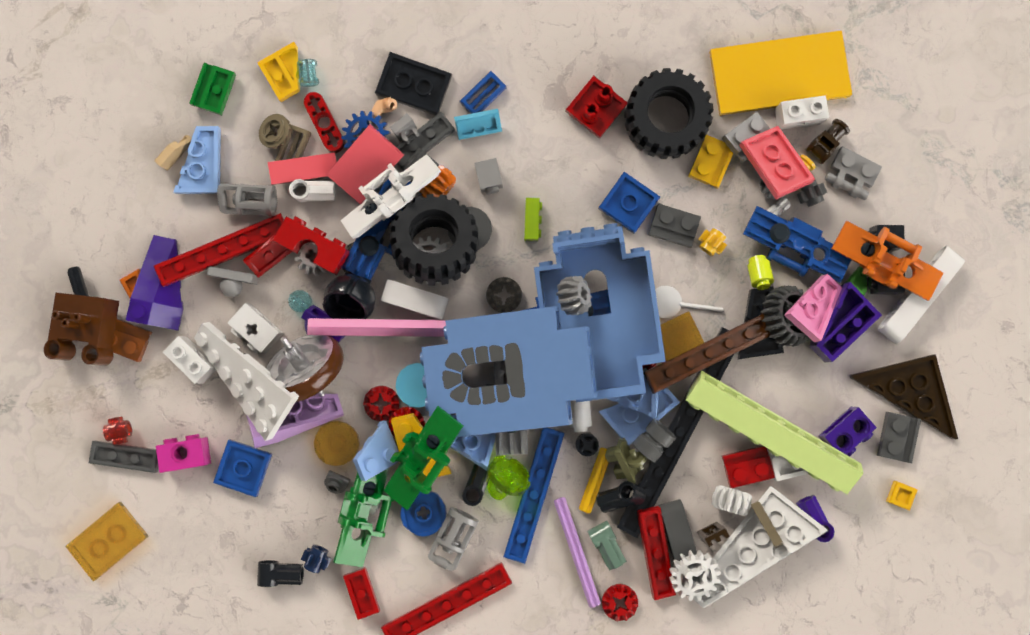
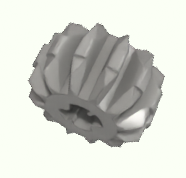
M569 276L562 279L560 284L557 285L558 292L556 293L559 299L558 303L561 304V310L565 311L567 315H580L588 312L589 307H591L590 299L592 298L588 282L584 281L582 276Z

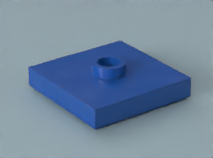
M623 172L598 209L635 234L660 199V196L626 172Z
M229 439L213 483L258 497L272 453Z

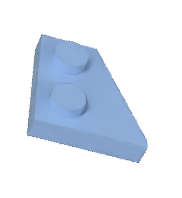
M380 421L378 423V428L373 436L368 437L363 449L353 459L361 481H366L398 463V461L395 463L390 461L392 455L399 451L387 421Z

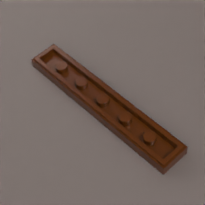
M761 314L644 372V377L652 393L655 394L769 337L770 332L765 330L766 323L762 321L764 315Z

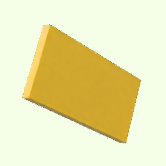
M842 30L714 48L709 51L719 116L776 108L783 101L825 95L826 100L852 96Z

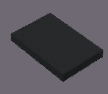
M390 52L375 94L384 98L391 97L398 103L436 116L439 114L452 73Z

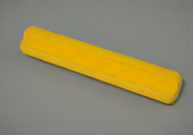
M601 447L599 449L579 505V510L582 512L591 513L609 465L605 457L606 448Z

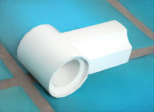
M296 179L289 186L291 196L301 203L307 201H335L336 189L334 181H304ZM299 186L306 187V192L302 196H297L295 193Z

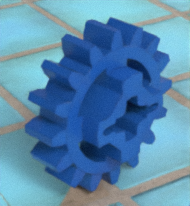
M361 111L360 117L353 113L352 117L354 120H345L349 126L348 128L342 127L346 135L342 136L341 139L347 140L348 143L344 147L350 148L354 143L353 141H356L358 138L357 136H360L369 126V121L374 122L379 129L377 131L385 138L391 132L384 129L388 125L387 122L380 123L382 119L380 115L374 118V112L370 111L368 116H366L365 111ZM359 123L358 129L352 132L355 125Z

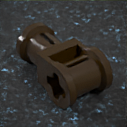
M834 119L832 126L827 131L825 130L806 147L805 151H810L819 159V163L822 165L835 152V149L840 144L838 141L844 135L850 133L848 125L842 120Z

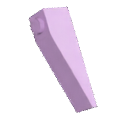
M317 393L308 399L295 402L273 439L267 441L257 432L248 416L247 420L254 447L259 448L280 442L342 417L344 413L338 394H325L323 397H320Z

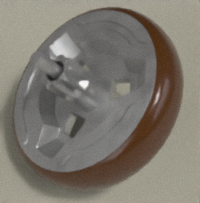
M305 335L292 342H289L286 337H282L281 341L284 347L271 358L266 366V369L270 371L271 377L275 381L281 380L286 385L285 389L290 393L295 392L298 394L299 397L296 402L308 399L317 393L320 397H323L325 395L323 389L336 378L343 365L344 354L338 341L332 336Z

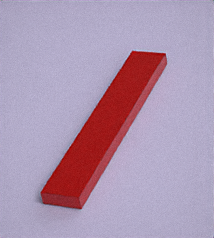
M281 213L154 265L162 286L166 287L207 270L210 266L214 267L259 248L277 233L284 221Z
M501 562L384 624L381 629L384 635H417L511 585L512 580Z

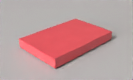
M369 124L326 175L361 205L366 198L358 188L361 185L364 187L385 171L390 163L395 166L404 154Z
M779 126L746 139L739 145L775 200L805 187L815 180Z

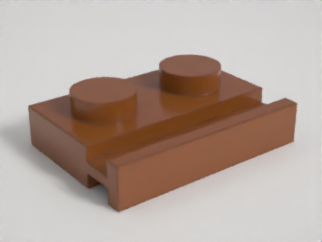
M117 319L112 345L113 353L136 362H141L149 343V337L153 332Z

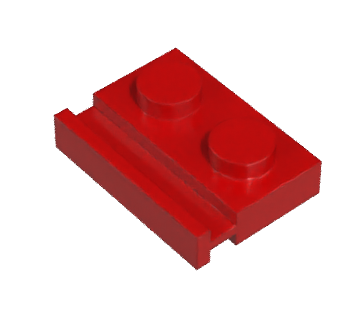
M759 446L722 455L729 488L775 478L767 451L768 448Z

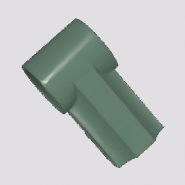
M608 521L587 531L596 549H599L609 571L627 562L615 540L617 538Z

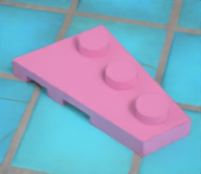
M822 275L784 316L814 343L822 341L842 287L830 275Z

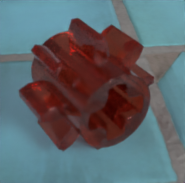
M122 416L108 419L109 424L103 426V435L106 441H112L113 445L128 442L127 437L132 436V426L129 420L123 421Z

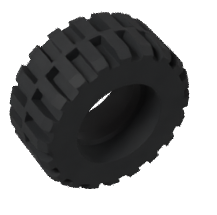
M663 68L661 73L655 70L650 73L649 77L644 76L638 85H635L628 99L624 118H626V131H630L629 137L632 142L636 141L638 143V149L649 151L648 155L652 157L656 154L660 155V159H667L668 156H672L674 159L680 157L681 154H688L694 147L698 146L709 131L708 128L713 120L711 113L714 111L713 103H709L711 95L709 91L704 92L703 88L705 85L701 80L697 83L693 80L695 75L689 73L686 76L681 69L671 72L670 68ZM662 96H669L679 100L687 109L689 116L685 128L675 133L664 132L656 128L651 123L647 113L652 100Z
M427 194V198L421 199V196L416 197L413 203L409 202L403 206V211H397L394 216L395 220L391 222L390 244L393 259H395L399 270H404L405 276L409 279L414 276L417 283L422 284L423 281H427L429 286H435V282H441L442 285L449 284V279L456 281L461 278V272L466 274L469 271L470 264H473L476 259L478 227L476 226L474 216L469 214V209L465 205L459 206L458 200L454 198L448 200L446 195L440 194L439 197H433V194ZM440 227L451 232L456 238V242L444 252L427 253L418 249L413 244V239L423 229Z

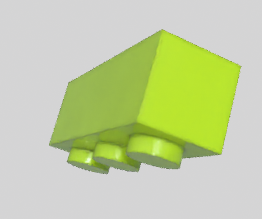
M526 198L524 241H538V238H541L539 224H542V216H539V210H542V202H540V198Z

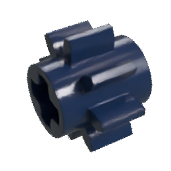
M312 545V548L307 547V550H304L301 560L305 561L304 568L313 573H320L321 569L325 570L328 568L331 558L327 556L329 551L320 545Z

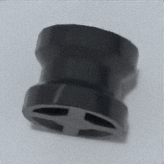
M590 433L579 435L575 442L577 451L586 457L594 455L599 448L597 438Z

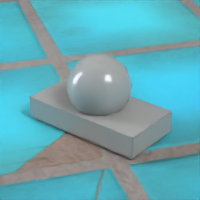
M212 266L208 268L207 275L222 278L220 290L227 297H235L240 294L242 290L241 282L255 285L258 283V277L254 274Z

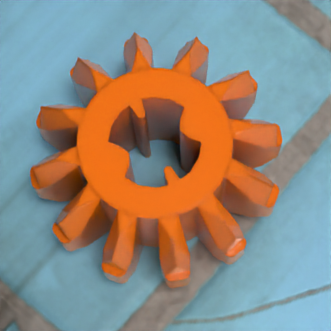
M442 165L438 166L441 170L439 176L419 192L423 195V198H427V194H433V197H439L440 194L447 195L454 187L456 177L448 168Z

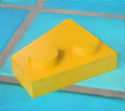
M295 42L257 62L280 102L300 92L298 47Z

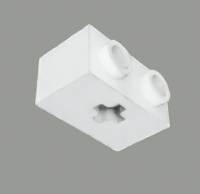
M826 95L780 102L775 108L777 126L784 130L822 124L829 118Z
M245 303L228 322L232 327L230 331L240 339L242 337L249 342L247 346L257 354L259 352L267 353L284 334L249 303ZM252 326H257V327H256V331L258 332L257 334H252V333H253V329L251 328Z
M178 336L163 351L194 384H203L216 371L207 356L188 337Z

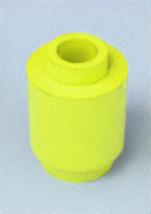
M764 255L751 257L748 260L747 268L752 287L758 290L770 288L771 284L774 283L770 261Z

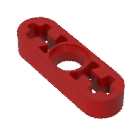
M317 92L308 93L304 98V106L324 146L332 153L342 151L345 141L341 139L342 134L324 98ZM315 98L319 101L317 104L322 112L317 113L314 106L311 105L312 99ZM322 117L330 119V125L327 128L319 127L318 122ZM331 132L336 140L339 139L336 147L332 144L329 145L331 139L327 133Z

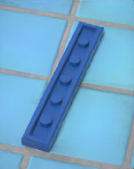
M548 427L542 428L503 556L505 558L526 563L563 441L564 432Z

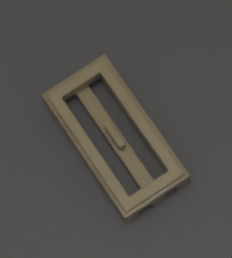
M289 124L292 129L288 132L289 138H286L284 145L280 146L275 161L283 159L293 131H296V135L286 159L293 158L300 137L304 134L295 158L302 157L311 132Z
M757 501L751 504L775 548L782 546L783 541L761 503Z

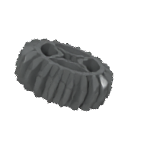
M784 285L773 289L765 296L766 301L762 303L765 309L761 311L764 315L762 321L766 323L765 330L770 332L769 338H774L775 343L794 347L808 341L809 337L784 316L803 295V289Z

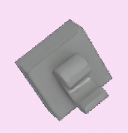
M405 114L390 127L398 140L401 141L403 139L406 144H410L407 135L410 133H414L416 137L419 136L417 127L408 114Z

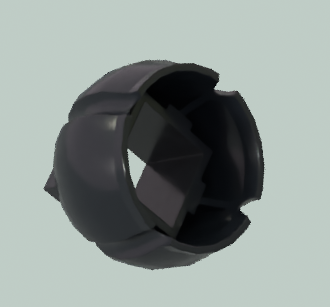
M347 271L344 275L334 278L327 285L324 292L322 304L324 311L331 319L369 318L374 310L376 300L371 286L372 280Z

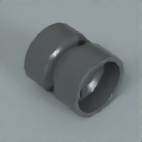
M653 419L646 427L647 434L642 433L633 444L645 457L656 462L664 452L662 447L669 448L676 440V436L660 421Z

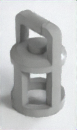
M222 183L217 188L218 205L220 211L224 214L274 216L276 213L277 190L274 185ZM225 190H236L232 197L235 208L227 207ZM249 198L264 199V202L249 201Z
M451 507L428 554V558L444 569L456 570L479 520L462 510ZM452 517H454L455 521L449 534L444 536ZM468 524L470 525V528L461 544L459 540L462 536V533L466 525ZM439 544L443 547L442 550L447 553H458L453 564L449 560L435 555Z

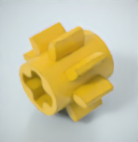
M712 228L710 232L705 230L698 239L702 242L699 247L710 256H713L715 252L719 255L727 246L724 243L726 236L715 228Z

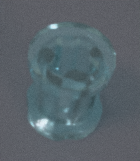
M304 59L297 62L301 73V79L299 80L301 86L311 87L319 84V79L316 76V66L318 65L316 60Z

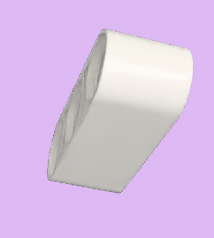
M387 279L381 301L443 320L449 298Z

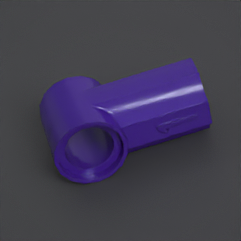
M811 495L800 499L796 505L828 530L816 539L820 542H829L834 537V527L828 522L816 496Z

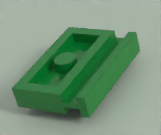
M204 62L189 104L222 116L236 78L235 72Z

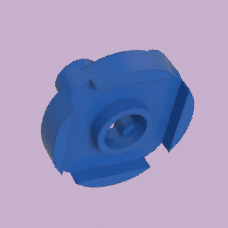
M432 491L429 494L420 492L409 510L401 508V520L404 527L417 536H430L436 533L442 527L447 514L443 499L438 493ZM421 507H425L426 510L430 511V514H427V519L418 516L417 512L421 510Z

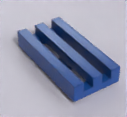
M490 71L460 100V104L471 114L482 112L507 86ZM493 79L494 81L469 105L467 102L487 82ZM497 85H499V87L476 110L473 109L484 97H486Z

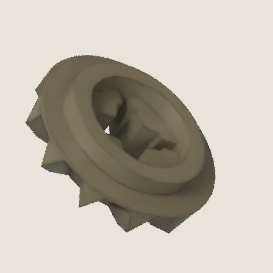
M281 114L268 116L262 122L259 129L260 142L267 148L277 149L279 145H284V140L289 138L288 132L292 130L289 126L290 121ZM274 127L278 129V130H277V133H278L277 136L274 135V134H275V131H274L275 129H274Z

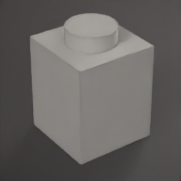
M493 158L474 163L481 193L486 192L487 195L499 192L503 185L497 159Z

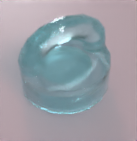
M296 290L289 295L288 303L292 310L304 312L311 307L312 298L308 292Z

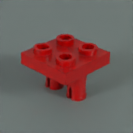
M593 75L566 108L565 112L600 139L625 109L627 101L615 93L610 85L604 84Z

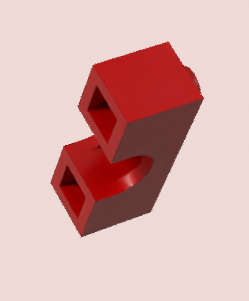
M286 216L273 241L298 254L304 244L315 243L318 252L313 263L337 276L350 253L345 249L347 244L336 238L333 241L325 238L327 233L316 227L313 230L305 227L307 222L296 216L293 219Z

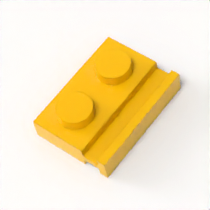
M706 134L688 177L718 189L733 152L725 142Z

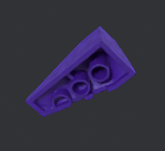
M153 235L130 298L126 321L179 331L184 310L180 292L181 281L163 287L154 268V265L178 256L176 239Z

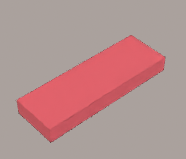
M334 152L267 163L271 185L291 183L296 179L311 180L328 177L326 174L337 162Z

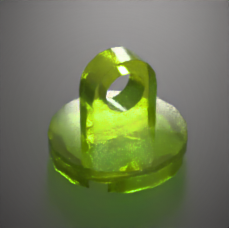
M504 455L496 456L488 465L487 472L490 481L488 482L487 489L491 497L496 500H502L508 495H523L530 486L528 471L518 460L512 457L507 459Z

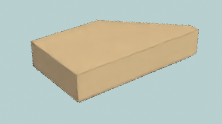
M185 135L179 143L174 141L168 144L154 162L168 171L188 149L192 138L189 135Z

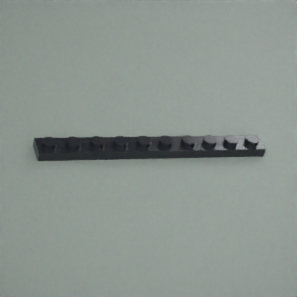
M721 327L717 336L729 330H727L724 327ZM733 355L702 371L720 381ZM701 371L697 372V374H696V376H695L693 382L695 381V379L697 378V376L699 375V373H700ZM687 393L668 427L676 436V440L669 448L662 447L664 451L662 456L656 462L650 461L638 484L646 492L645 501L639 506H627L616 526L635 538H638L640 534L637 511L655 506L704 412L701 409H694L689 405L688 401H686Z

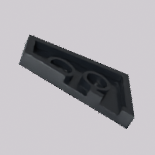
M773 286L765 290H749L744 323L762 314L761 311L765 309L762 303L766 301L765 296L774 289ZM767 337L739 351L738 359L784 353V349L780 343H775L774 338Z

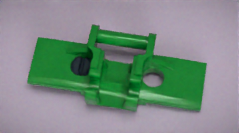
M437 406L420 434L415 432L407 433L402 440L406 443L403 449L392 455L390 461L392 463L398 461L400 465L383 491L406 510H409L420 492L429 494L432 490V484L444 466H448L450 463V458L446 454L464 425ZM432 458L436 463L426 476L423 474V471Z
M389 468L366 481H361L357 472L354 486L351 487L350 491L345 492L337 522L341 525L342 531L334 563L363 567L371 536L385 538L386 533L384 529L391 503L394 502V499L389 495L383 494ZM380 500H383L374 530L373 524L368 522L369 512L372 505L378 506ZM354 528L361 530L360 536L356 539H353L351 536Z

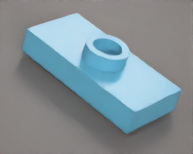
M498 109L454 117L459 140L502 132Z

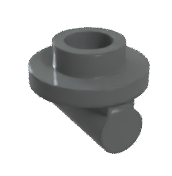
M329 470L324 484L331 493H343L351 479Z

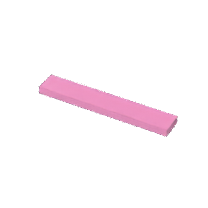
M309 318L307 335L444 337L443 329L446 326L445 320Z

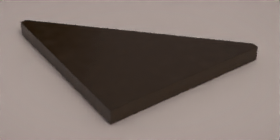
M936 354L849 375L852 380L917 419H921L922 422L947 437L955 440L958 439Z

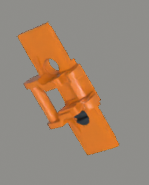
M845 221L831 248L863 267L862 273L891 289H895L899 285L927 301L931 299L944 273L918 259L922 246L919 244L913 245L889 232L887 227H883L878 236H875L851 222ZM886 240L910 254L903 258H897L886 252L888 248L883 243ZM908 266L911 267L913 272L910 278L903 276Z

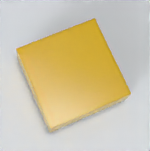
M893 481L886 502L910 511L918 489L898 481Z

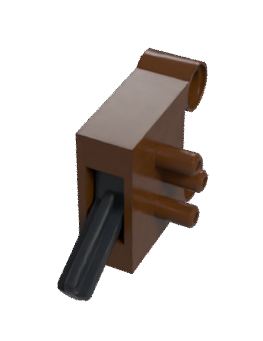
M71 267L67 273L74 294L55 292L48 341L44 345V355L48 359L69 361L76 353V347L72 341L88 342V345L81 352L83 362L88 365L107 366L114 357L112 345L119 301L89 296L80 267Z

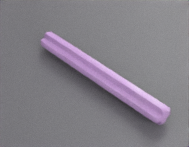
M565 497L557 498L554 500V504L590 608L600 605V599Z

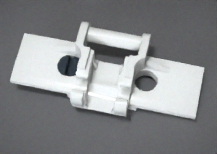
M427 154L401 173H398L390 163L385 171L364 187L361 185L358 188L366 198L365 201L341 220L353 239L359 238L379 221L388 219L413 200L418 191L439 176L441 170ZM389 179L392 188L383 195H379L374 191ZM413 180L411 184L405 186L409 181Z

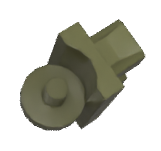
M625 438L618 439L617 445L607 448L605 454L608 462L618 461L619 463L614 466L616 479H627V481L636 484L635 476L644 468L643 464L646 462L647 457L640 451L636 452L635 449H630Z

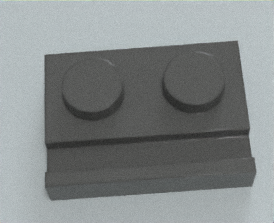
M658 203L648 235L692 248L701 216Z
M886 412L877 456L912 464L921 419Z

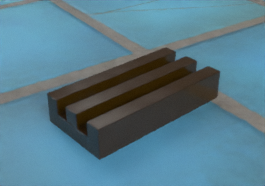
M718 522L697 531L700 539L708 547L713 545L711 540H715L717 543L720 542L719 536L721 535L724 538L730 537L726 528Z

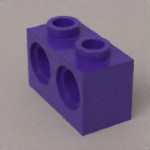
M851 406L818 436L825 443L851 456L856 451L855 447L861 442L868 441L873 436L872 432L877 427L859 407ZM857 420L861 423V428L858 432L853 428L854 422ZM842 435L844 437V444L838 447L836 440L838 436Z

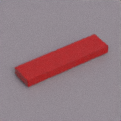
M654 506L638 510L637 516L652 598L659 600L675 596L676 592L669 579L672 576L670 572L671 563L661 507Z

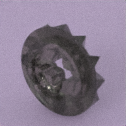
M500 277L492 281L488 286L486 299L493 310L507 313L519 306L522 299V291L519 284L513 279ZM503 286H506L505 289H507L508 294L514 295V297L506 298L505 305H503L501 297L494 296V294L502 293Z

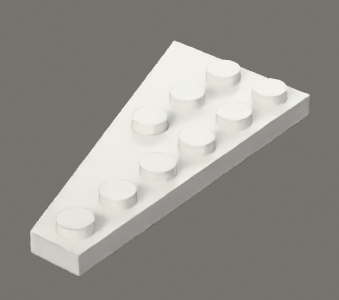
M210 322L202 323L194 337L197 345L200 346L209 362L212 363L233 397L236 398L243 408L244 413L254 424L257 432L260 433L265 441L273 439L299 395L286 390V385L281 380L275 381L271 377L270 371L249 354L241 353L239 351L240 347L235 343H229L226 340V335Z
M770 486L758 502L761 503L783 541V545L775 548L752 509L713 557L721 571V574L718 575L721 582L714 584L717 590H710V597L705 596V594L702 595L701 601L696 596L693 599L703 608H706L828 530Z

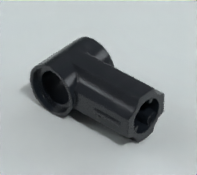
M474 463L462 494L465 504L476 506L481 502L494 466L488 464L486 471ZM469 489H476L479 492V499L476 501L468 500L467 491Z
M624 481L616 488L598 493V497H596L597 504L603 513L630 505L639 506L645 501L646 492L642 487L632 482Z
M275 560L258 562L257 586L274 587L278 584L301 585L303 583V564L279 563V561Z

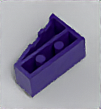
M851 282L841 285L842 290L822 341L815 343L811 341L809 345L824 363L833 362L882 316Z

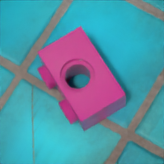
M199 434L185 436L186 441L178 442L177 438L163 440V445L156 446L159 473L212 464L208 437L200 438ZM181 447L187 450L186 458L180 455Z

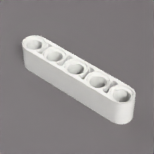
M948 246L940 249L929 262V265L944 272L931 299L927 301L907 290L880 323L877 330L894 344L900 343L959 271L965 260Z

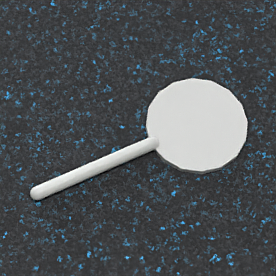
M660 286L655 289L659 318L662 319L675 316L681 307L717 312L724 311V308L682 302L679 292L670 286Z

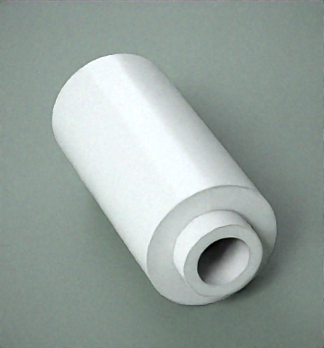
M576 400L570 401L573 424H570L569 428H574V432L588 431L587 427L592 426L590 401L577 403Z

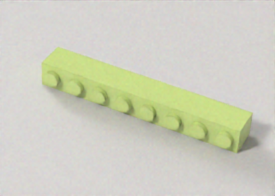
M702 370L687 391L686 401H688L691 407L705 411L715 421L724 422L732 431L736 433L741 432L748 436V439L754 444H761L768 448L773 455L784 457L792 466L796 468L801 467L814 479H821L828 483L835 491H842L848 494L863 475L860 462Z

